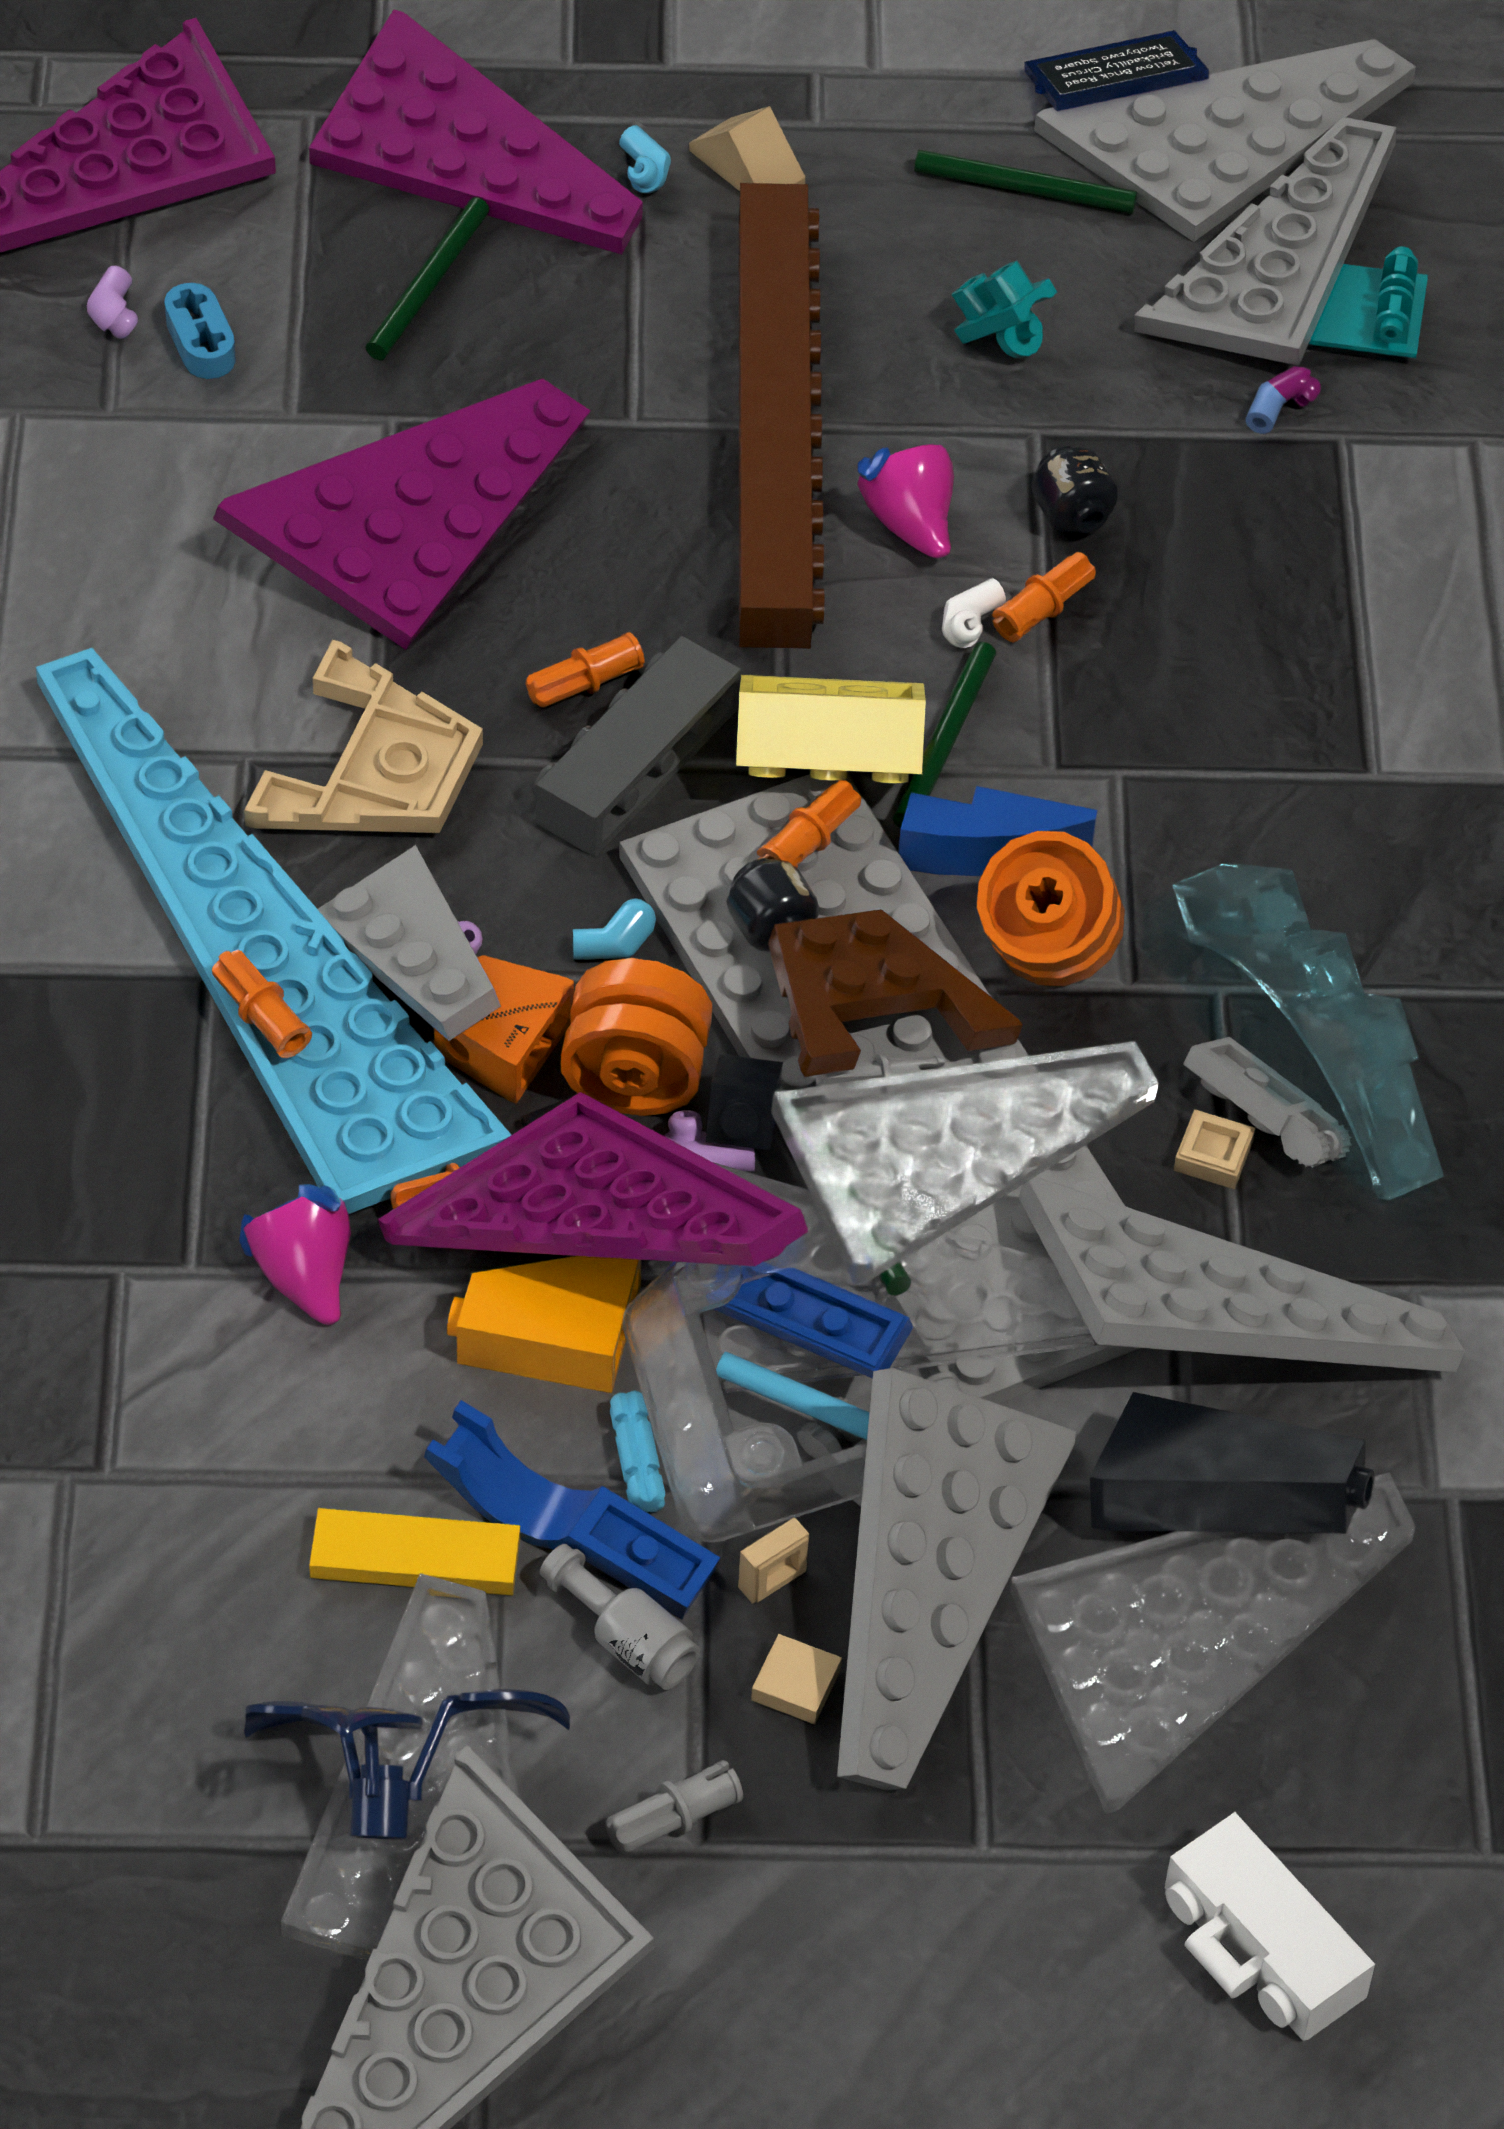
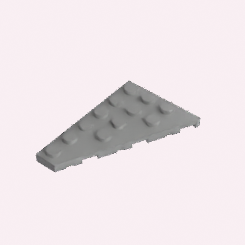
M1376 39L1043 109L1035 116L1034 131L1112 186L1137 191L1136 202L1192 242H1195L1268 189L1281 175L1286 176L1304 162V153L1342 117L1363 120L1414 82L1416 66Z
M1025 1177L1018 1198L1096 1344L1457 1372L1465 1350L1440 1312L1039 1177Z
M895 1368L873 1371L837 1777L886 1791L907 1788L1073 1449L1076 1431Z
M468 1745L455 1756L453 1771L438 1806H434L426 1824L427 1832L420 1848L415 1851L393 1902V1912L377 1949L372 1951L365 1968L364 1980L359 1992L352 1998L332 2045V2055L314 2097H310L303 2113L300 2129H451L655 1948L654 1938Z

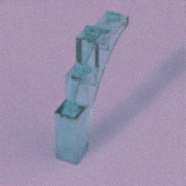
M1223 863L1172 884L1190 942L1216 951L1241 968L1266 992L1281 1010L1315 1058L1340 1103L1360 1147L1377 1197L1391 1200L1444 1177L1409 1065L1410 1062L1419 1059L1401 999L1364 993L1346 933L1310 928L1292 869Z

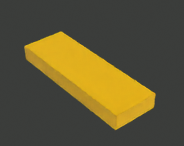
M318 1508L309 1563L310 1578L513 1596L520 1546V1525Z

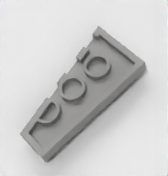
M416 845L354 886L344 889L334 899L318 908V911L343 938L347 949L355 953L376 978L448 1041L501 1007L493 985Z

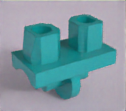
M1013 261L997 269L988 278L985 273L973 276L952 293V297L966 317V320L955 328L954 331L962 344L996 333L997 343L1007 355L1013 358L1030 356L1037 352L1043 339L1042 323L1030 309L1033 304L1050 299L1058 292L1049 278L1032 284L1018 261Z

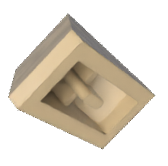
M770 106L731 117L689 142V151L739 191L740 183L805 184V175Z

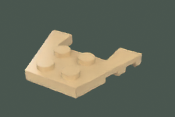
M332 640L313 676V694L361 707L365 710L326 786H319L265 770L244 810L245 826L259 829L440 833L483 745V729L424 692L417 696L393 682V673L376 663L372 667L365 665L352 657V648L340 641Z

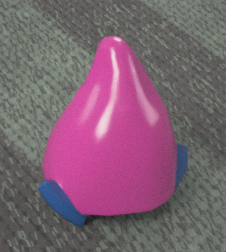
M928 444L909 448L891 455L889 448L886 447L878 450L872 458L864 457L858 462V473L860 476L857 485L867 506L891 532L929 557L942 558L949 555L951 544L947 518L953 492L954 472L953 463L946 448L941 445Z
M303 1184L299 1185L297 1198L255 1219L250 1215L244 1214L241 1222L239 1242L245 1255L254 1257L270 1283L314 1320L324 1325H332L340 1320L339 1285L343 1276L351 1229L345 1202L338 1197L336 1191L329 1186L322 1185L319 1188L315 1185Z

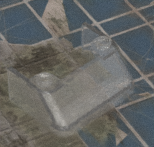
M803 1236L787 1245L779 1256L763 1261L757 1266L672 1262L629 1303L624 1312L622 1321L623 1331L675 1506L687 1532L700 1541L709 1543L721 1542L790 1520L794 1517L796 1518L862 1497L867 1443L802 1463L793 1437L778 1425L758 1423L734 1431L699 1316L700 1313L719 1308L730 1302L744 1283L775 1274V1272L786 1268H794L812 1262Z

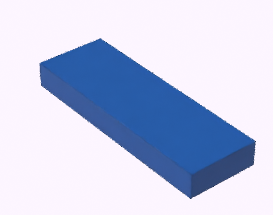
M775 1259L763 1261L757 1266L726 1265L707 1296L711 1309L872 1379L873 1371L890 1368L913 1329L908 1316Z

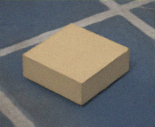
M1194 1109L1175 1157L1173 1171L1235 1189L1254 1140L1255 1128Z
M795 1517L740 1551L738 1588L752 1604L756 1601L758 1603L806 1572L809 1533Z
M778 1634L752 1687L751 1701L816 1724L841 1671L842 1657Z

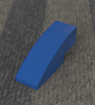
M976 786L972 804L911 792L900 829L899 854L910 871L937 875L982 876L990 858L1009 841L1035 831L1066 832L1088 842L1093 848L1098 810Z

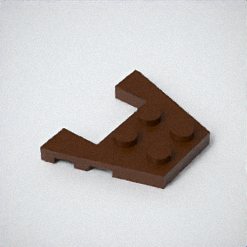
M882 909L774 924L768 945L781 997L788 998L792 1013L788 1024L792 1039H798L801 1052L798 1064L804 1077L855 1069L861 1049L842 1024V1022L936 1008L967 1051L1011 1045L1017 1042L1023 1024L1016 1016Z

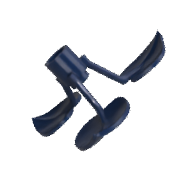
M493 1689L446 1696V1699L440 1704L409 1781L403 1780L404 1767L379 1765L377 1727L421 1729L422 1718L410 1713L378 1707H363L351 1710L344 1707L315 1705L296 1701L262 1702L246 1707L244 1734L247 1738L255 1732L298 1721H306L333 1729L340 1734L349 1777V1799H352L350 1837L403 1840L407 1839L409 1800L422 1801L423 1781L447 1722L453 1715L476 1709L529 1712L549 1717L569 1730L570 1714L567 1708L557 1699L528 1690ZM357 1729L363 1732L365 1738V1764L361 1765V1770L353 1731Z

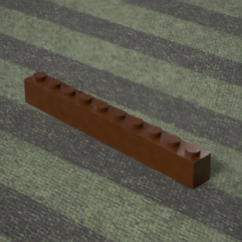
M740 183L739 647L811 649L812 624H824V589L813 588V580H823L824 544H812V536H822L823 500H812V492H822L823 457H811V449H821L822 414H811V407H821L822 375L821 372H810V365H820L821 330H810V323H820V289H809V282L819 283L820 248H809V242L819 241V208H808V184Z

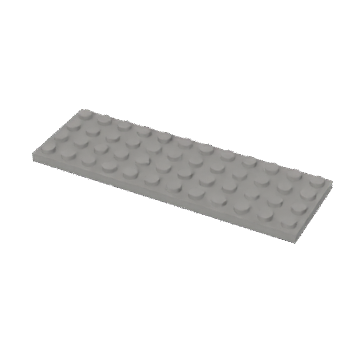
M847 773V779L845 780L851 783L853 789L860 794L857 787L855 786V784L853 783V781ZM810 774L620 841V860L646 903L655 911L658 923L690 976L705 989L712 1002V1012L740 1057L783 1062L777 1120L892 1310L910 1318L913 1329L908 1337L931 1375L941 1372H953L958 1378V1384L962 1392L1001 1404L1140 1349L1137 1347L1096 1344L1018 1198L1025 1177L1033 1176L1125 1206L1018 1039L1016 1044L967 1051L936 1008L842 1022L861 1049L857 1062L875 1061L877 1054H886L888 1059H918L942 1056L945 1063L939 1069L946 1068L947 1089L944 1097H902L890 1099L888 1105H879L877 1099L824 1101L818 1096L816 1075L804 1077L800 1071L798 1058L801 1049L797 1039H792L788 1022L792 1013L788 998L781 997L771 953L758 951L747 942L731 917L726 900L734 876L746 864L760 857L757 855L759 848L765 845L773 836H776L789 823V815L792 811L800 807L807 808L832 784H836L839 780H819L811 778ZM860 794V807L830 834V844L824 850H815L797 867L817 897L820 908L818 918L882 909L989 995ZM795 1104L801 1105L909 1275L911 1285L904 1293L892 1296L886 1291L781 1122L780 1116L787 1107Z

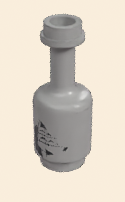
M567 1544L556 1547L544 1560L540 1568V1576L547 1581V1586L554 1592L566 1588L598 1615L599 1618L597 1619L594 1631L595 1638L599 1644L647 1685L657 1683L664 1690H669L682 1682L694 1668L700 1656V1647L692 1641V1631L639 1588L626 1589L618 1595L613 1593L583 1567L586 1558L580 1550H573Z

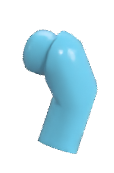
M637 125L629 127L624 131L619 140L620 147L636 161L634 168L628 166V178L636 191L646 194L653 193L663 187L670 168L671 157L641 127Z
M634 898L624 902L604 928L573 929V960L626 959L631 957L653 932L656 922L655 911L642 899Z

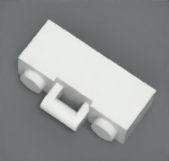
M1236 1812L1170 1856L1164 1887L1166 1889L1167 1902L1174 1914L1187 1925L1196 1922L1200 1927L1189 1936L1185 1942V1947L1231 1998L1238 1997L1258 1983L1256 1989L1258 1991V2000L1267 2017L1281 2028L1289 2025L1303 2041L1316 2035L1367 1998L1375 1963ZM1223 1945L1232 1953V1955L1223 1947Z

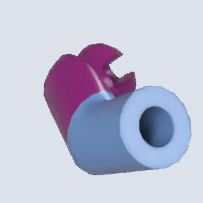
M1293 366L1264 382L1258 388L1246 416L1247 426L1256 433L1266 434L1270 432L1274 427L1283 404L1293 398L1299 406H1307L1309 401L1313 402L1321 391L1319 380L1310 375V369Z

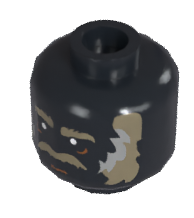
M1065 446L1052 450L1040 461L1031 483L1033 496L1048 522L1057 531L1066 534L1089 533L1099 529L1113 512L1118 500L1117 486L1103 462L1094 451L1083 447Z
M762 858L746 864L734 876L726 900L729 913L747 942L758 951L770 952L768 942L774 924L816 919L820 912L817 897L800 871L790 862L784 860Z

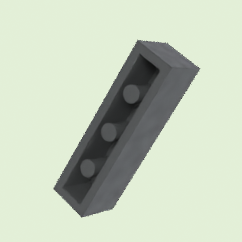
M681 636L665 653L659 652L654 655L648 663L644 674L629 690L622 689L615 695L608 711L592 727L589 725L585 726L577 734L571 749L556 764L549 763L542 769L533 788V793L536 795V824L595 858L739 709L741 669L684 636Z

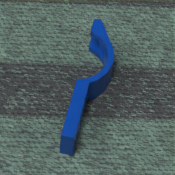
M462 1400L459 1402L452 1415V1418L459 1425L445 1446L433 1439L425 1451L424 1458L478 1513L492 1523L520 1525V1539L529 1544L553 1550L562 1544H567L573 1550H580L585 1555L586 1562L629 1588L641 1589L668 1612L680 1619L684 1618L716 1570L721 1557L604 1486L592 1491L573 1490L550 1482L525 1466L508 1450L496 1433L492 1418Z

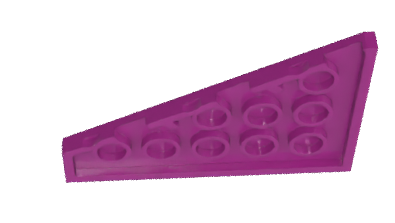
M393 9L309 146V162L312 165L463 209L471 198L477 197L488 204L489 213L487 216L621 255L642 219V200L411 17Z
M197 18L184 21L183 32L162 48L154 44L142 54L140 60L133 64H128L97 88V97L77 113L69 109L57 118L56 123L52 127L41 130L10 154L11 163L0 171V252L276 173L273 152Z
M542 378L224 498L218 505L213 520L407 650L585 424L591 410Z
M582 1092L377 1219L385 1241L392 1245L757 1266L763 1261L771 1260L779 1256L787 1245L809 1232L801 1209Z

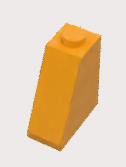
M572 1256L472 1273L465 1298L454 1297L447 1323V1335L457 1337V1364L612 1393L641 1288V1260Z

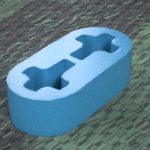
M183 283L173 287L164 299L166 325L185 367L191 374L205 379L219 378L228 374L236 362L235 341L233 332L215 294L210 288L198 283ZM192 309L196 315H200V318L193 320L188 310ZM207 341L212 352H208L205 347H200V343Z

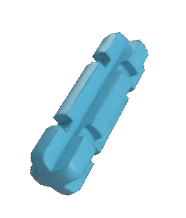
M636 1390L628 1393L619 1392L611 1397L610 1415L613 1429L616 1430L617 1434L615 1440L624 1482L627 1483L628 1487L626 1490L628 1502L645 1512H658L665 1505L664 1497L666 1493L662 1475L658 1471L660 1465L651 1423L647 1419L649 1413L646 1398L641 1392Z

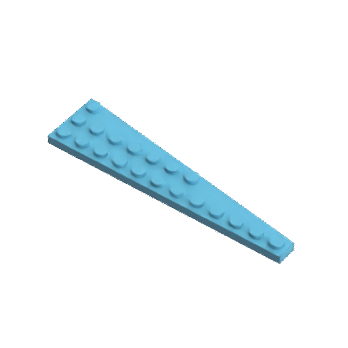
M93 648L36 667L37 684L319 1188L323 1185L334 1189L338 1197L345 1202L348 1214L390 1199V1192L397 1184L443 1173L447 1164L456 1163L459 1167H462L511 1136L510 1132L467 1082L462 1085L445 1066V1057L431 1041L426 1043L410 1025L409 1015L396 1000L390 1002L373 982L372 972L355 953L347 949L343 938L253 834L248 836L232 818V810L219 795L214 797L199 780V771L186 756L180 758L164 738L163 729L149 713L139 707L138 700ZM226 950L230 952L235 950L242 951L268 982H277L284 990L283 1000L299 1019L308 1025L312 1032L310 1042L300 1053L290 1058H281L274 1046L255 1024L245 1023L238 1015L239 1005L212 974V967L219 961L218 956Z

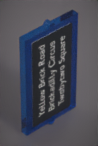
M1175 30L1024 62V72L1035 84V93L1043 94L1056 111L1209 79V69L1197 56V48L1189 47Z

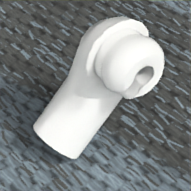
M988 579L947 600L944 607L942 632L950 644L960 648L974 645L983 631L981 616L1006 603L1005 592L996 579Z

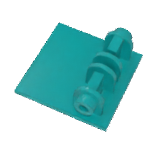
M1403 246L1394 248L1385 257L1383 269L1343 264L1309 344L1416 358L1428 275L1417 274L1418 260L1413 251Z

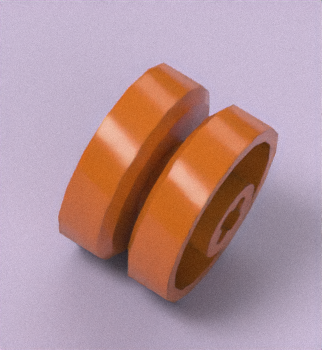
M1035 831L1012 839L990 858L979 880L976 908L985 934L992 943L997 955L1015 975L1037 985L1067 986L1090 978L1111 960L1123 937L1125 909L1106 862L1088 842L1066 832Z
M627 958L605 961L586 970L575 987L571 1006V1024L566 1030L561 1053V1073L575 1092H582L619 1113L648 1116L666 1114L685 1106L699 1089L703 1068L704 1048L707 1046L712 1021V1002L703 986L688 974L658 961Z

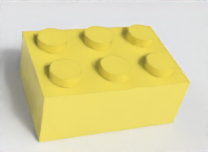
M741 675L736 766H749L748 774L756 777H784L786 768L810 769V777L819 780L847 779V771L872 772V780L876 782L906 783L909 781V774H922L926 705L924 683Z

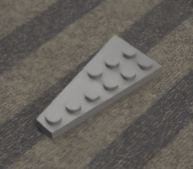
M1342 117L1304 153V162L1289 177L1281 175L1270 185V195L1258 206L1251 203L1200 252V261L1185 276L1177 274L1165 285V295L1153 306L1146 303L1134 315V332L1299 366L1396 145V127Z

